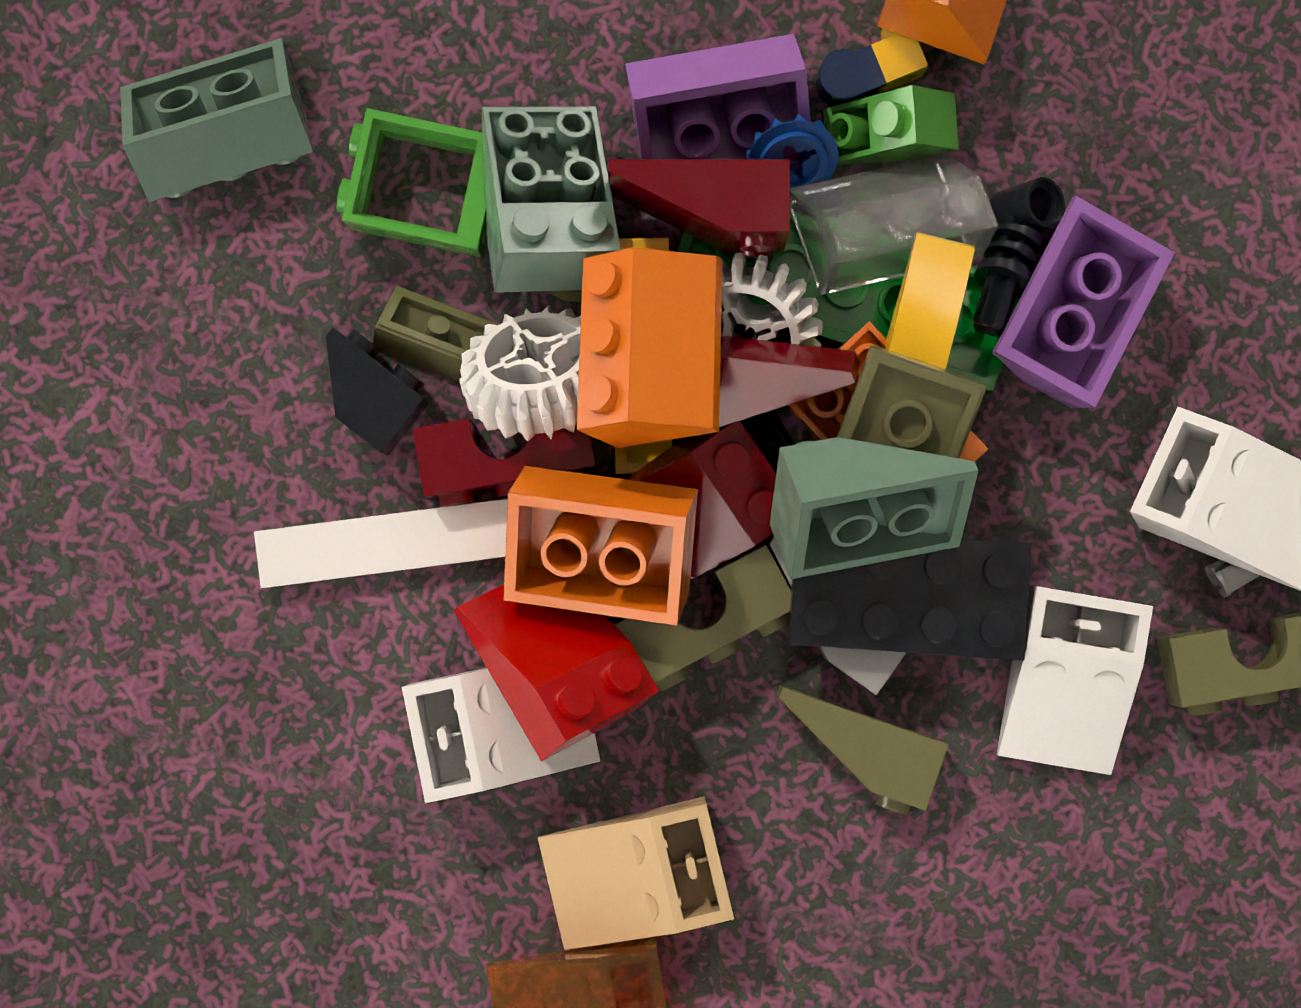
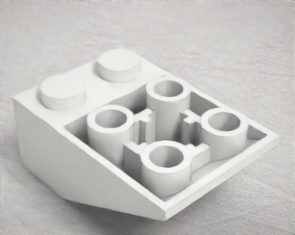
M1177 407L1130 510L1138 527L1301 591V460L1233 426Z
M1029 586L1024 661L1012 660L997 755L1111 775L1144 665L1153 606L1039 586Z
M487 668L411 683L402 687L425 803L486 791L601 761L594 733L541 762Z

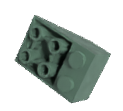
M596 106L482 107L487 241L494 292L582 290L583 258L621 250Z

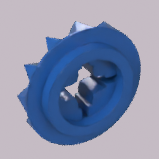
M799 114L794 121L784 123L775 118L770 129L764 133H755L754 144L750 150L746 151L747 159H787L784 158L783 153L784 146L787 145L793 146L794 150L799 152L800 168L796 169L793 163L790 164V199L803 197L817 191L828 182L835 172L838 163V147L834 135H831L826 130L820 120L814 123L808 122Z

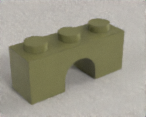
M763 545L714 571L722 587L725 602L720 617L713 624L704 628L693 629L685 627L680 623L676 626L626 618L614 625L631 642L660 691H664L690 677L691 674L686 666L707 656L712 665L742 649L737 639L755 629H758L761 637H765L789 624L788 612L790 611L791 590L767 545Z
M1301 612L1268 618L1271 632L1269 653L1259 664L1248 668L1240 664L1234 657L1227 629L1207 628L1156 637L1168 704L1181 708L1186 707L1188 716H1196L1222 711L1221 701L1243 697L1245 706H1253L1279 701L1278 691L1299 688L1301 694Z

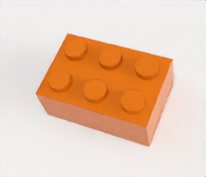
M525 466L508 492L504 601L677 626L690 591L698 489Z

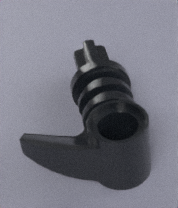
M1039 177L999 191L989 201L987 212L992 228L990 235L991 243L987 245L984 253L985 259L978 263L974 274L977 283L983 287L973 316V327L980 334H988L993 337L1002 334L1006 327L1014 299L1022 296L1032 276L1031 272L1035 269L1037 263L1036 255L1039 254L1042 243L1047 248L1066 211L1065 199L1061 189L1049 178Z

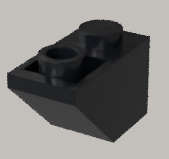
M332 327L326 335L335 417L379 452L388 456L430 403L418 394L425 384L400 364H397L392 372H390L373 358L380 349L355 329H352L347 337H345Z

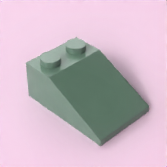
M841 437L819 441H803L795 445L780 447L770 527L790 579L960 547L979 471L975 462Z

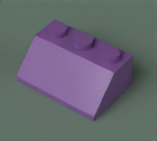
M794 34L625 64L641 159H747L746 151L752 148L755 133H764L770 129L775 118L784 123L794 121L799 114L806 121L811 122L806 67ZM784 146V158L790 159V164L793 163L795 168L799 169V152H796L793 146Z
M1078 196L1072 197L992 353L1023 382L1070 408H1095L1175 252Z

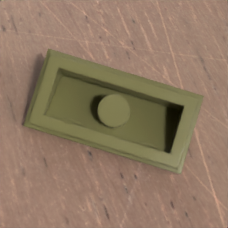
M396 285L375 326L373 344L380 349V353L460 383V378H462L460 373L462 364L461 354L470 349V338L484 336L486 324H499Z

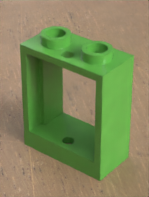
M366 108L363 124L355 123L350 137L349 156L355 157L351 179H342L337 196L336 209L337 212L343 213L342 221L350 230L482 258L487 237L482 132ZM385 137L474 156L457 233L368 214Z

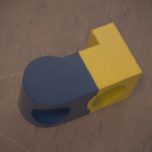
M882 28L880 33L882 40L857 51L849 49L833 51L823 60L817 74L816 88L818 95L823 102L832 107L884 93L921 78L928 68V63L919 42Z

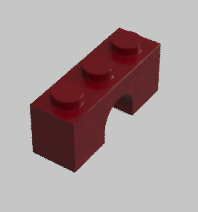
M470 418L412 428L424 497L429 499L439 498L440 507L474 502L473 491L494 487L496 488L497 497L508 496L509 490L525 466L586 474L587 470L597 469L592 437L577 430V422L574 433L565 428L553 432L552 439L546 433L535 434L518 454L506 459L492 458L483 453L477 442L474 422Z

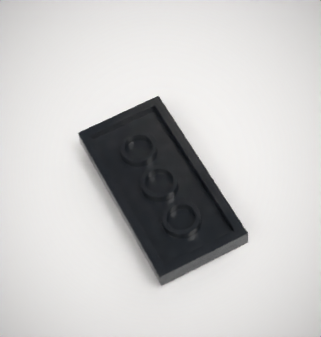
M962 538L960 547L792 579L788 644L1024 661L1032 543Z

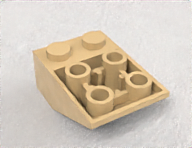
M705 796L538 837L564 950L675 934L734 920Z

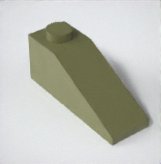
M779 685L776 696L870 792L878 794L875 801L876 805L904 815H908L911 806L927 810L949 744L919 732Z

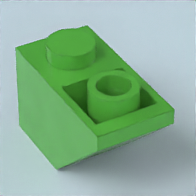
M910 85L823 109L824 127L831 135H834L838 147L837 165L919 160L959 150L955 93Z

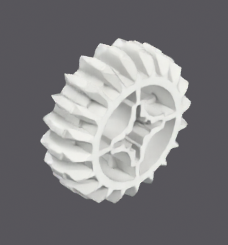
M740 252L734 255L730 269L723 261V306L721 314L723 320L721 321V337L731 336L752 339L751 337H744L743 331L740 334L734 331L736 322L737 324L746 325L745 331L749 327L755 330L753 339L765 341L775 338L778 330L789 327L790 344L821 347V343L815 337L822 334L823 321L811 317L817 312L819 304L816 298H801L807 287L804 278L797 279L790 284L786 283L785 281L789 273L787 264L778 266L775 273L766 270L768 257L763 255L758 256L754 267L746 265V258ZM745 293L761 297L771 304H754L747 298Z
M550 305L540 313H531L526 308L524 315L513 318L504 314L502 324H486L484 336L470 338V349L461 354L462 364L460 373L462 378H460V385L463 396L466 398L468 409L472 411L474 419H480L483 422L487 431L499 429L505 439L520 432L527 442L538 433H546L552 439L553 432L563 428L574 433L578 408L581 316L576 317L571 308L565 309L559 314L554 313Z

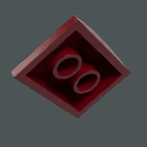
M608 159V173L613 197L725 253H743L746 262H756L759 255L767 256L768 261H772L773 253L784 252L790 232V159Z
M741 421L719 427V432L684 437L627 478V480L698 489L691 579L747 551L773 534L770 527L776 473Z

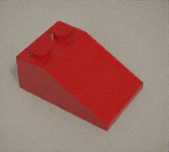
M504 584L456 607L454 610L541 762L634 712L659 691L631 642L604 615L504 601Z

